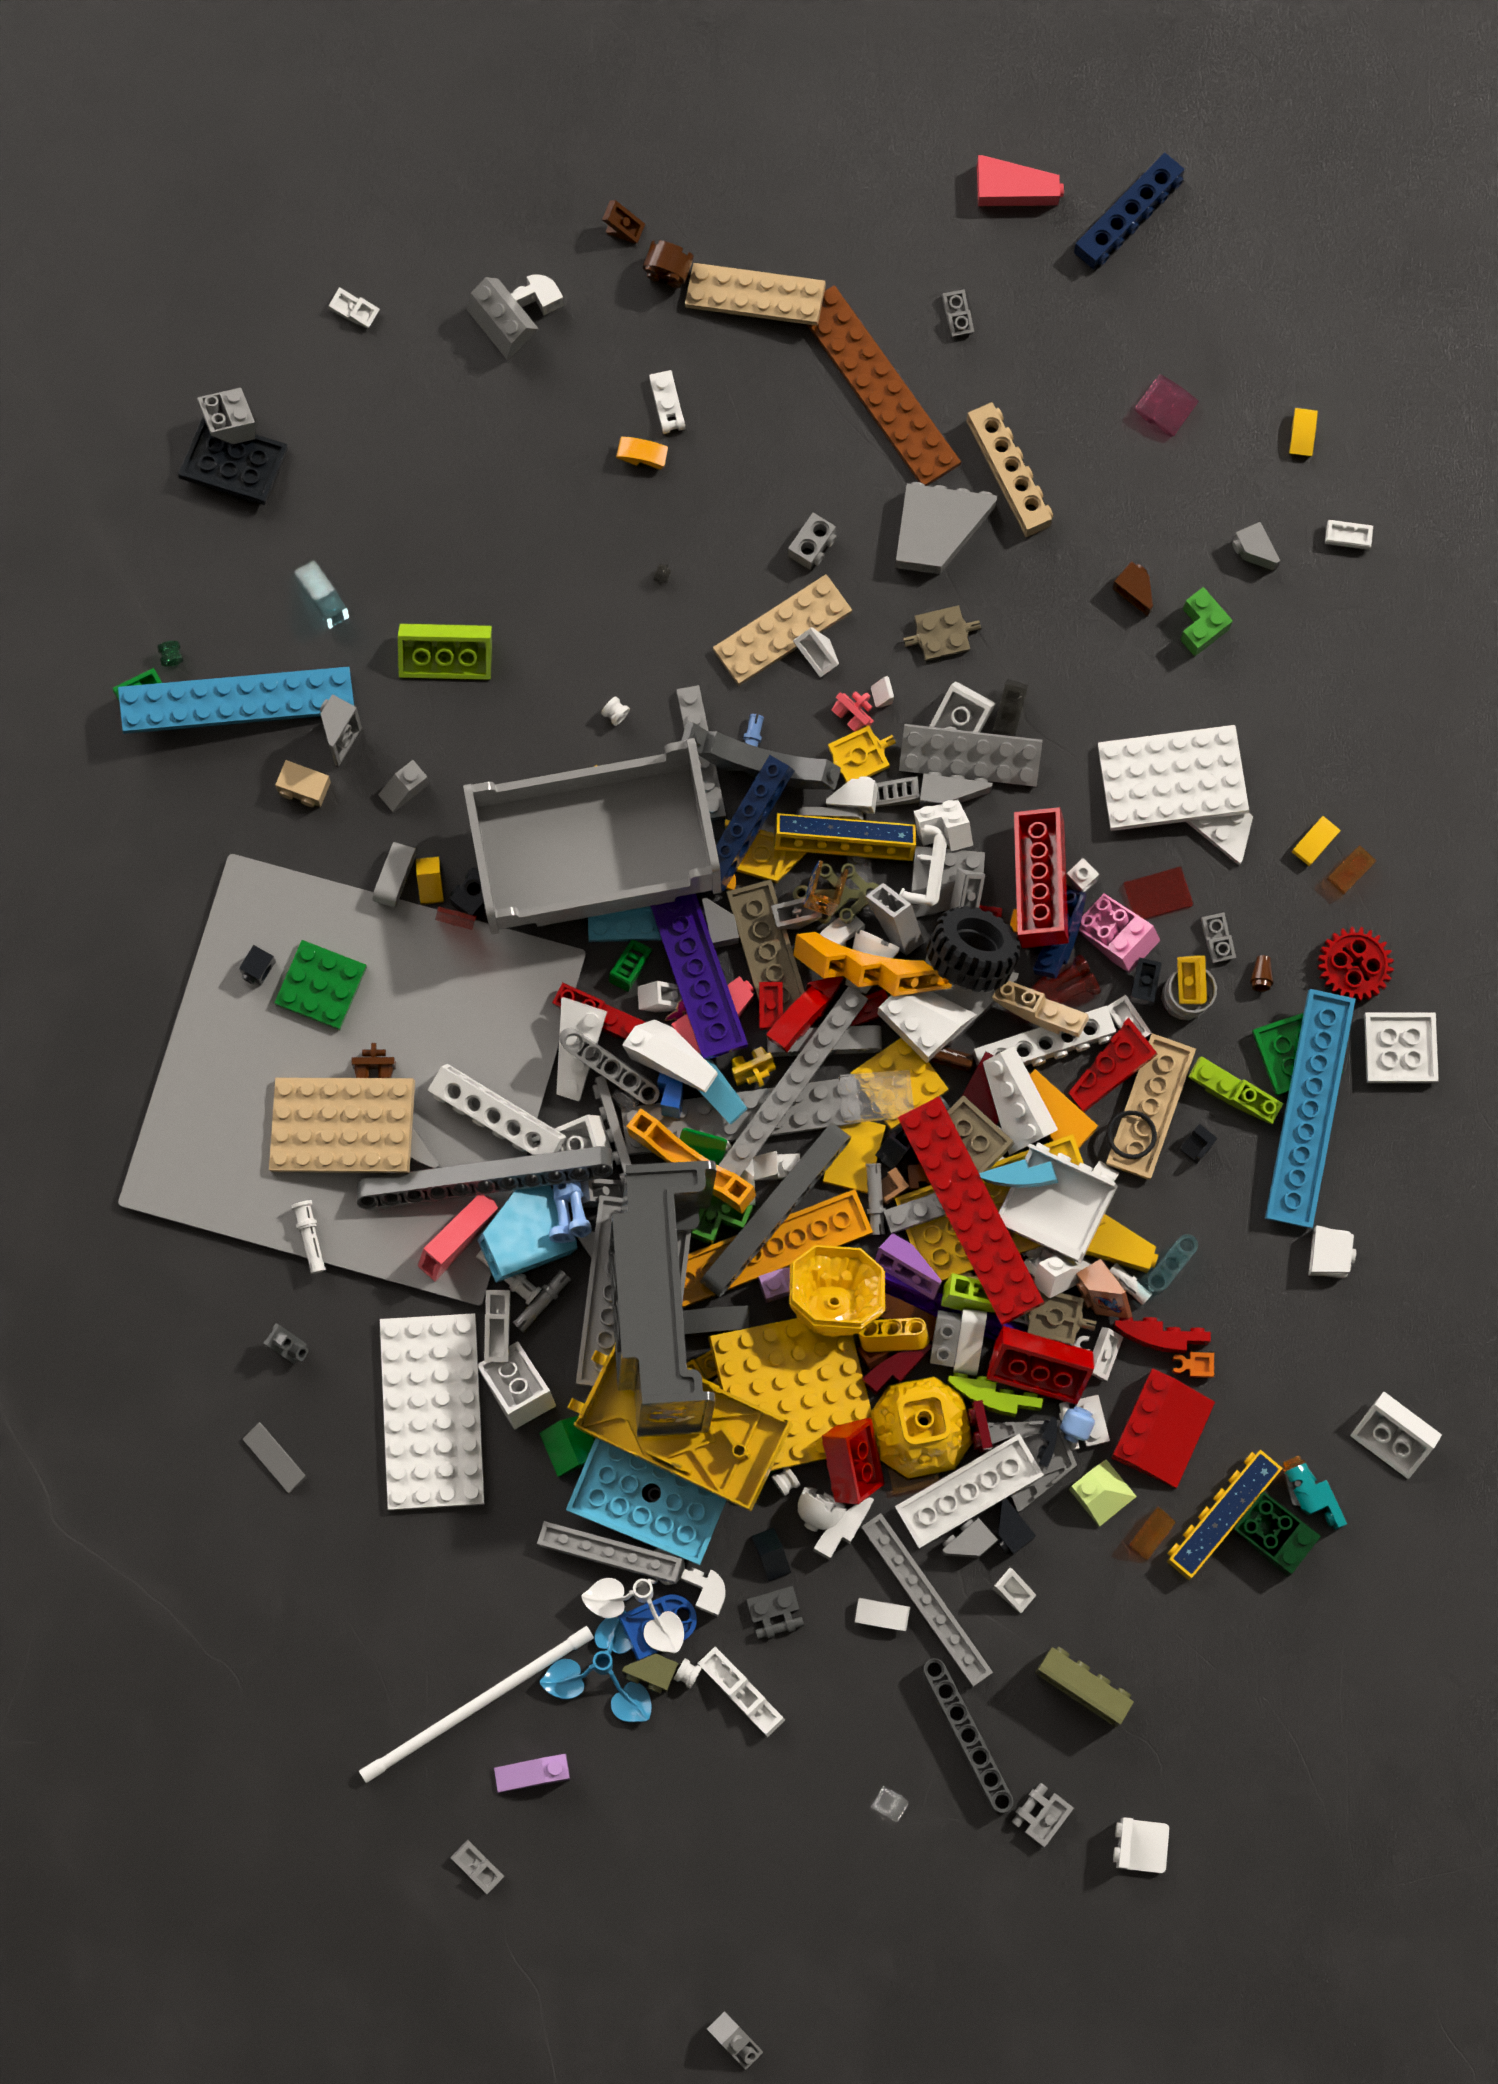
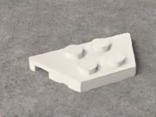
M1250 813L1186 821L1237 865L1242 863L1253 819Z

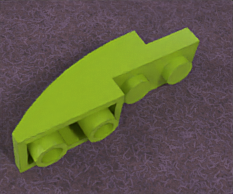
M1202 1056L1198 1058L1188 1078L1205 1087V1091L1270 1124H1273L1283 1105L1282 1102L1253 1084L1236 1078Z
M954 1373L953 1376L948 1377L947 1384L972 1403L983 1400L984 1409L991 1412L1015 1417L1017 1408L1040 1411L1042 1408L1043 1399L1037 1398L1038 1394L1024 1392L1023 1396L1014 1395V1391L1008 1389H1000V1392H995L997 1382H991V1380L984 1376L970 1379L967 1374Z

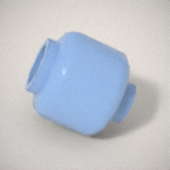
M1075 1406L1074 1409H1068L1060 1424V1430L1065 1433L1064 1438L1076 1444L1078 1440H1088L1095 1425V1420L1091 1417L1093 1413L1078 1406Z

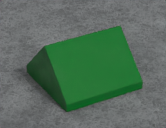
M579 1415L560 1420L539 1433L558 1477L584 1467L595 1441L593 1436L578 1430L573 1425L579 1418Z

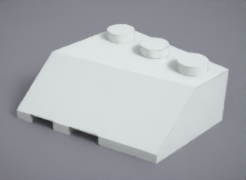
M932 991L900 996L891 995L878 1007L877 1013L926 1063L977 1016V1014Z

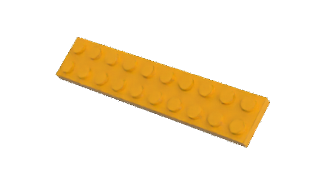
M851 1190L790 1214L728 1290L756 1280L761 1275L789 1267L794 1260L815 1245L840 1247L873 1233L856 1190ZM737 1235L688 1254L682 1308L716 1295L700 1283L701 1279Z

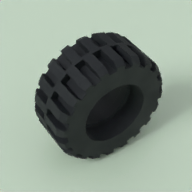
M963 906L960 909L958 907L952 908L938 918L926 949L933 969L938 971L939 976L948 979L950 984L961 986L960 988L964 990L971 989L973 992H980L981 990L990 992L993 989L996 990L1003 987L1009 981L1020 957L1021 945L1017 934L1013 933V928L1009 924H1005L1001 917L997 918L992 912L982 911L981 908L974 907L971 909L969 906Z

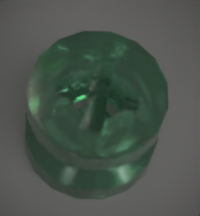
M167 641L157 646L158 652L162 656L160 659L162 666H174L183 662V656L179 653L181 647L178 641Z

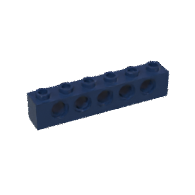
M1164 152L1077 241L1074 253L1093 270L1099 264L1102 266L1109 259V253L1113 249L1118 250L1123 245L1124 238L1128 234L1132 235L1136 232L1143 218L1147 220L1155 210L1153 208L1158 203L1160 205L1163 204L1169 196L1168 193L1173 188L1176 190L1183 183L1185 169ZM1156 180H1163L1165 184H1158ZM1141 195H1148L1150 199H1143ZM1133 210L1136 214L1130 215L1126 211ZM1118 225L1121 229L1114 230L1111 226ZM1102 240L1106 245H1099L1096 241Z
M771 755L767 758L716 845L721 873V890L723 891L726 889L795 771L789 765Z

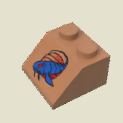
M1101 1259L1076 1273L1079 1281L1076 1285L1082 1294L1080 1298H1084L1083 1304L1087 1309L1091 1307L1096 1315L1126 1319L1132 1317L1126 1291Z

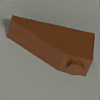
M885 1293V1312L876 1320L920 1318L926 1324L930 1342H933L937 1317Z

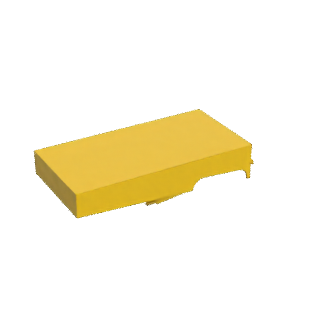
M615 1345L609 1356L595 1350L591 1360L603 1367L585 1404L574 1398L571 1399L568 1408L579 1413V1418L573 1425L582 1432L751 1512L793 1423L721 1389L720 1386L702 1378L703 1391L715 1393V1406L708 1432L637 1437L635 1394L632 1390L618 1391Z

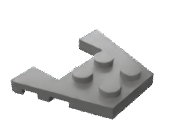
M1057 1420L1056 1445L1049 1467L1046 1470L1039 1466L1044 1476L1011 1495L1017 1512L1025 1509L1077 1466L1068 1440L1064 1438L1065 1433L1060 1430V1420ZM1044 1421L988 1423L992 1445L1020 1434L1039 1465L1040 1459L1037 1456L1043 1445L1048 1446V1443L1041 1440L1043 1434L1039 1432Z

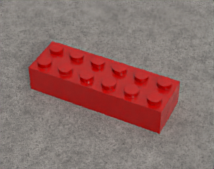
M1057 807L1014 812L1017 933L1022 948L1068 944L1065 829L1061 809Z

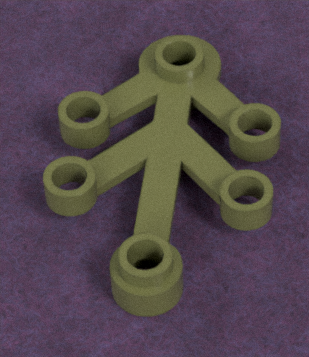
M850 863L843 865L841 872L845 876V870L852 868V873L848 874L846 879H851L859 889H849L845 885L840 904L834 912L835 914L850 899H858L850 909L844 908L840 911V919L845 924L853 922L854 917L866 905H869L866 899L868 891L874 890L879 886L873 882L866 883L856 873L855 867ZM822 864L818 869L820 876L823 879H827L836 889L811 890L809 896L817 895V899H835L826 909H820L821 913H827L828 917L826 919H818V921L822 924H827L833 916L841 880L833 873V869L829 864ZM828 868L830 872L826 875L822 874L823 869ZM805 885L796 887L793 891L794 900L804 898L799 897L798 893L800 891L807 892L808 887ZM845 913H850L851 917L849 919H844L843 915Z

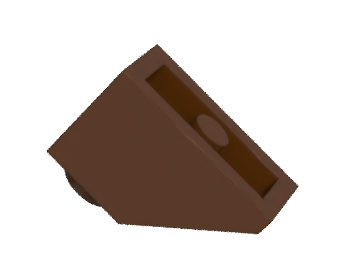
M1131 561L1114 581L1112 589L1146 616H1149L1153 607L1150 577L1143 566L1140 564L1136 565Z

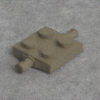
M958 605L915 615L916 635L904 637L903 641L905 647L919 644L923 650L925 661L970 651L967 638L968 632L981 630V625H979V620L966 623L962 618Z
M1038 1289L1045 1304L1026 1313L1029 1319L1027 1333L1072 1346L1080 1327L1095 1330L1096 1321L1082 1318L1084 1298L1059 1293L1048 1298Z

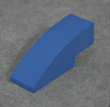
M660 1073L657 1085L659 1092L663 1094L660 1104L661 1114L680 1119L683 1107V1082Z

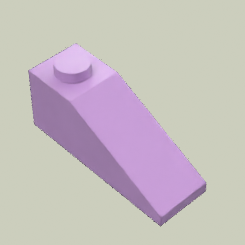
M566 1754L494 1768L498 1792L570 1780Z

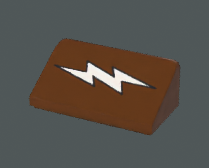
M943 1047L930 1062L970 1072L974 1056Z

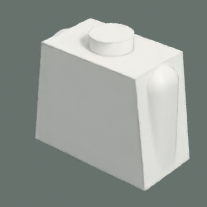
M1316 1225L1312 1235L1308 1276L1346 1278L1350 1273L1351 1263H1354L1356 1258V1249H1352L1354 1235L1349 1231L1329 1229Z

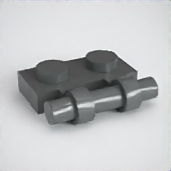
M793 1586L746 1599L752 1622L763 1621L764 1627L755 1630L758 1639L764 1637L768 1639L775 1637L774 1634L784 1631L790 1633L796 1631L795 1628L804 1626L802 1616L794 1619L791 1616V1612L799 1610ZM780 1615L784 1616V1622L771 1625L770 1618Z

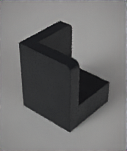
M1199 1123L1180 1147V1150L1198 1164L1218 1138Z

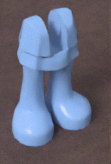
M580 1181L553 1185V1199L558 1211L559 1225L551 1228L549 1231V1237L552 1242H573L576 1240L575 1236L583 1238L591 1233V1223L589 1220H586L581 1198L584 1195L581 1191ZM568 1203H571L573 1221L570 1218Z

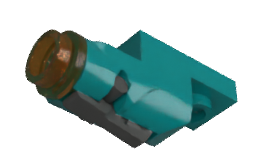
M1300 1455L1283 1462L1284 1478L1292 1505L1299 1506L1307 1515L1325 1508L1326 1513H1324L1328 1525L1330 1527L1333 1526L1335 1530L1344 1527L1347 1522L1328 1481L1325 1480L1316 1484L1315 1481L1317 1479Z

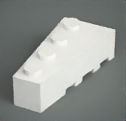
M1015 1046L983 1062L1002 1131L1014 1141V1145L1008 1150L1009 1155L1027 1147L1029 1143L1033 1144L1058 1130Z

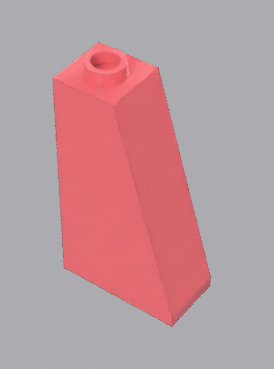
M978 155V206L1058 205L1060 197L1064 196V184L1060 183L1059 175Z
M739 976L728 984V988L740 1018L753 1001L754 989L747 980L743 981ZM685 1014L672 1023L671 1027L700 1053L689 1018Z
M484 1194L477 1195L424 1247L418 1267L433 1281H436L494 1218L498 1210L495 1201Z

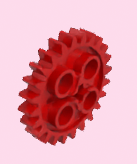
M1353 927L1349 929V933L1344 928L1341 929L1340 936L1333 933V941L1330 939L1325 941L1327 947L1320 949V952L1324 955H1320L1317 959L1323 962V964L1317 967V970L1324 971L1320 975V979L1327 978L1324 987L1332 985V994L1339 991L1341 996L1348 995L1350 998L1356 996L1358 1002H1361L1363 995L1367 1000H1370L1371 992L1378 996L1380 993L1378 988L1382 990L1386 988L1384 982H1390L1391 977L1387 974L1394 971V968L1388 966L1394 962V959L1387 958L1392 951L1384 950L1387 942L1379 943L1380 935H1377L1375 938L1371 937L1372 930L1364 934L1363 927L1359 929L1358 933H1355ZM1358 944L1362 946L1363 952H1355L1352 945ZM1334 958H1342L1345 962V965H1336L1334 962ZM1352 962H1353V963L1359 962V963H1360L1359 967H1358V966H1354V967H1353V966L1351 965ZM1366 964H1375L1377 971H1369ZM1348 976H1355L1359 984H1351L1348 981Z

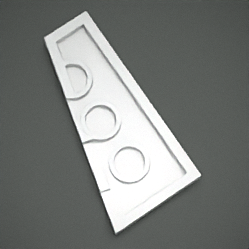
M562 997L560 1034L566 1028H574L598 1044L607 1011ZM577 1036L568 1037L566 1045L575 1044ZM559 1041L557 1095L580 1101L590 1067L568 1053ZM596 1049L587 1050L585 1057L592 1058Z

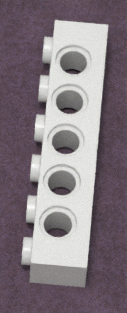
M1104 1006L1086 1012L1089 1020L1085 1026L1093 1027L1095 1030L1094 1035H1087L1082 1031L1079 1038L1072 1035L1073 1041L1067 1043L1061 1038V1035L1065 1032L1060 1031L1059 1034L1040 1027L975 1048L973 1056L978 1066L985 1051L995 1056L1015 1046L1016 1050L1023 1047L1029 1051L1027 1057L1020 1056L1024 1066L1030 1064L1039 1066L1046 1062L1045 1059L1051 1057L1060 1059L1067 1056L1069 1051L1075 1049L1077 1052L1089 1049L1091 1044L1097 1042L1099 1045L1106 1044L1115 1035L1116 1029L1108 1007ZM1046 1040L1051 1044V1048L1044 1050L1039 1046V1042Z
M449 1064L440 1067L428 1089L429 1092L433 1093L434 1099L442 1103L447 1102L451 1104L455 1112L461 1115H469L473 1118L472 1121L481 1127L487 1126L493 1130V1135L500 1139H508L513 1142L512 1146L522 1152L526 1150L532 1155L558 1152L567 1137ZM454 1085L460 1089L459 1097H456L452 1092ZM474 1097L480 1101L479 1109L474 1108L472 1105ZM493 1110H497L500 1113L499 1122L493 1119ZM513 1122L519 1124V1134L515 1133L512 1130ZM533 1134H536V1135L539 1136V1138H540V1145H539V1146H536L535 1144H533V1142H532V1135H533Z

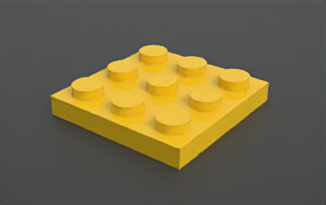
M902 1038L850 1073L891 1131L900 1125L897 1117L929 1102L939 1095L942 1096L949 1090L929 1062L926 1063Z

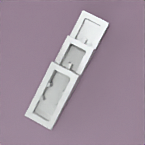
M716 1647L698 1662V1665L702 1667L711 1679L767 1737L785 1721L765 1697Z

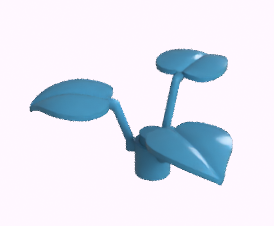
M618 1617L606 1618L598 1626L595 1632V1643L598 1648L605 1651L597 1652L594 1655L593 1664L589 1665V1668L581 1674V1668L577 1662L571 1659H561L551 1665L540 1680L542 1688L552 1696L560 1699H573L584 1691L582 1678H585L592 1670H595L600 1675L609 1674L619 1691L611 1700L612 1712L618 1719L625 1722H646L651 1715V1699L646 1688L640 1683L629 1682L622 1689L612 1671L613 1661L610 1655L611 1652L624 1654L631 1649V1645Z

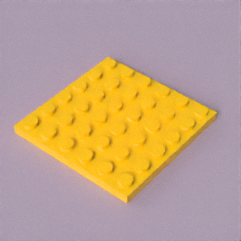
M795 1318L708 1337L720 1388L793 1423L771 1471L825 1460L826 1455L822 1445V1435L834 1426L871 1418L870 1413L872 1410L865 1383L862 1381L863 1375L853 1335L823 1336L822 1334L814 1333L808 1326Z

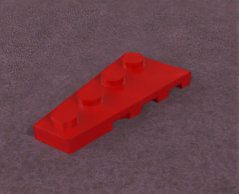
M1129 1017L1123 1023L1124 1025L1118 1033H1115L1111 1038L1110 1043L1103 1052H1100L1092 1066L1085 1071L1069 1092L1083 1112L1091 1108L1158 1055Z

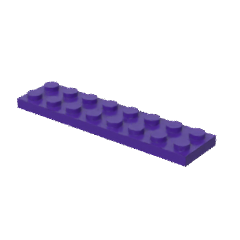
M696 893L676 897L675 902L650 905L702 1057L708 1060L748 1047Z

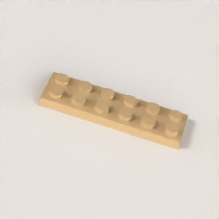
M693 263L685 307L818 326L826 282L824 280Z
M825 574L714 646L713 651L737 685L740 686L797 649L798 647L793 640L812 627L822 633L851 614L852 609L827 574Z
M1153 1033L1150 1036L1149 1043L1158 1055L1138 1070L1124 1111L1142 1112L1153 1121L1157 1132L1155 1146L1151 1152L1139 1159L1123 1158L1111 1149L1106 1162L1108 1166L1147 1180H1151L1196 1051L1195 1048ZM1135 1115L1124 1116L1119 1124L1114 1144L1123 1153L1139 1154L1147 1149L1151 1143V1128L1141 1117Z

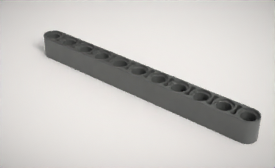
M598 1146L363 1178L357 1183V1205L362 1209L370 1210L606 1178L613 1173L612 1151L608 1147Z

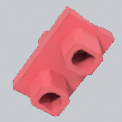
M840 692L836 696L838 701L833 706L832 711L838 717L843 718L850 710L855 716L847 725L854 732L864 728L866 725L871 726L874 720L861 709L863 707L868 712L872 709V706L867 702L871 696L868 693L861 696L854 692L852 697L857 701L855 703L845 693L842 694Z

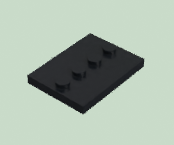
M202 418L180 468L178 477L191 483L265 505L288 451V444L256 434L253 440L231 444L211 436L206 421Z

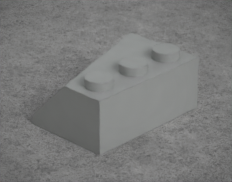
M915 847L911 893L926 895L931 862L921 861L917 859V855L932 856L933 847ZM946 849L939 901L934 906L912 904L916 919L917 917L935 915L938 912L949 910L957 869L984 873L985 852L951 851Z

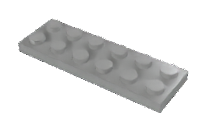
M904 724L899 771L923 774L938 772L942 776L961 775L966 779L983 778L992 782L1037 787L1042 740Z

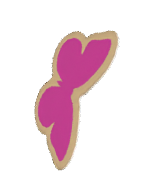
M682 999L677 1003L676 1011L670 1013L665 1018V1021L678 1020L685 1015L686 1010Z

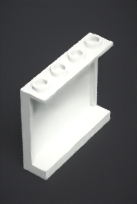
M1029 1143V1151L1025 1157L1029 1168L1051 1161L1058 1183L1031 1188L1011 1187L999 1214L1007 1230L1081 1264L1118 1186L1113 1182L1114 1178L1101 1172L1099 1176L1093 1173V1168L1086 1164H1073L1070 1162L1071 1158L1062 1153H1058L1056 1156L1050 1153V1148L1037 1143L1034 1146Z

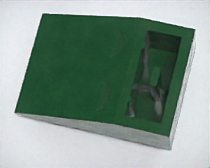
M1264 1491L1234 1528L1256 1551L1287 1577L1293 1574L1321 1537Z

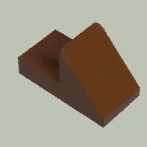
M609 201L602 221L608 225L606 233L634 244L638 243L645 223L618 201Z

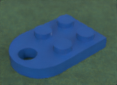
M666 1595L652 1601L658 1617L666 1611H671L677 1615L678 1609H686L689 1613V1619L681 1621L684 1628L683 1641L693 1633L697 1623V1616L694 1607L687 1599L679 1595ZM648 1604L618 1616L637 1661L660 1652L651 1648L644 1638L645 1625L649 1621L655 1620Z

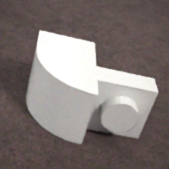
M544 275L527 276L528 286H520L511 293L521 307L536 301L543 315L564 306L563 296L552 279Z
M692 1567L690 1571L684 1569L681 1580L702 1589L696 1603V1608L718 1617L725 1600V1585L721 1577L713 1570H710L708 1577L705 1578L703 1577L704 1572Z

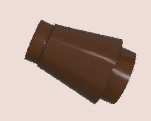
M1260 955L1257 957L1250 980L1252 989L1255 991L1266 992L1273 985L1271 958L1269 956Z

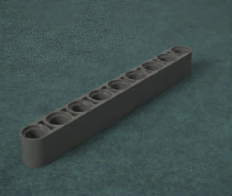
M831 1123L705 1273L700 1283L718 1297H721L845 1149L851 1140V1136L834 1123Z

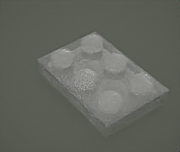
M910 1070L839 1076L844 1123L898 1119L897 1117L914 1109Z

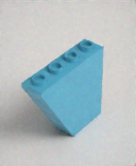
M550 1185L514 1190L477 1239L496 1283L571 1255L578 1248L577 1239L567 1243H555L550 1240V1229L559 1225L558 1211L553 1199L554 1193Z

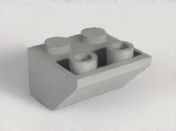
M242 388L197 398L211 436L231 444L255 439V421Z

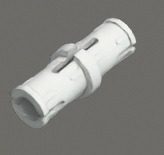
M1118 1263L1110 1269V1272L1123 1289L1141 1303L1142 1306L1152 1296V1293L1136 1281L1137 1278L1135 1276L1129 1275Z

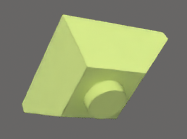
M1107 1460L1101 1462L1069 1488L1099 1527L1137 1497Z

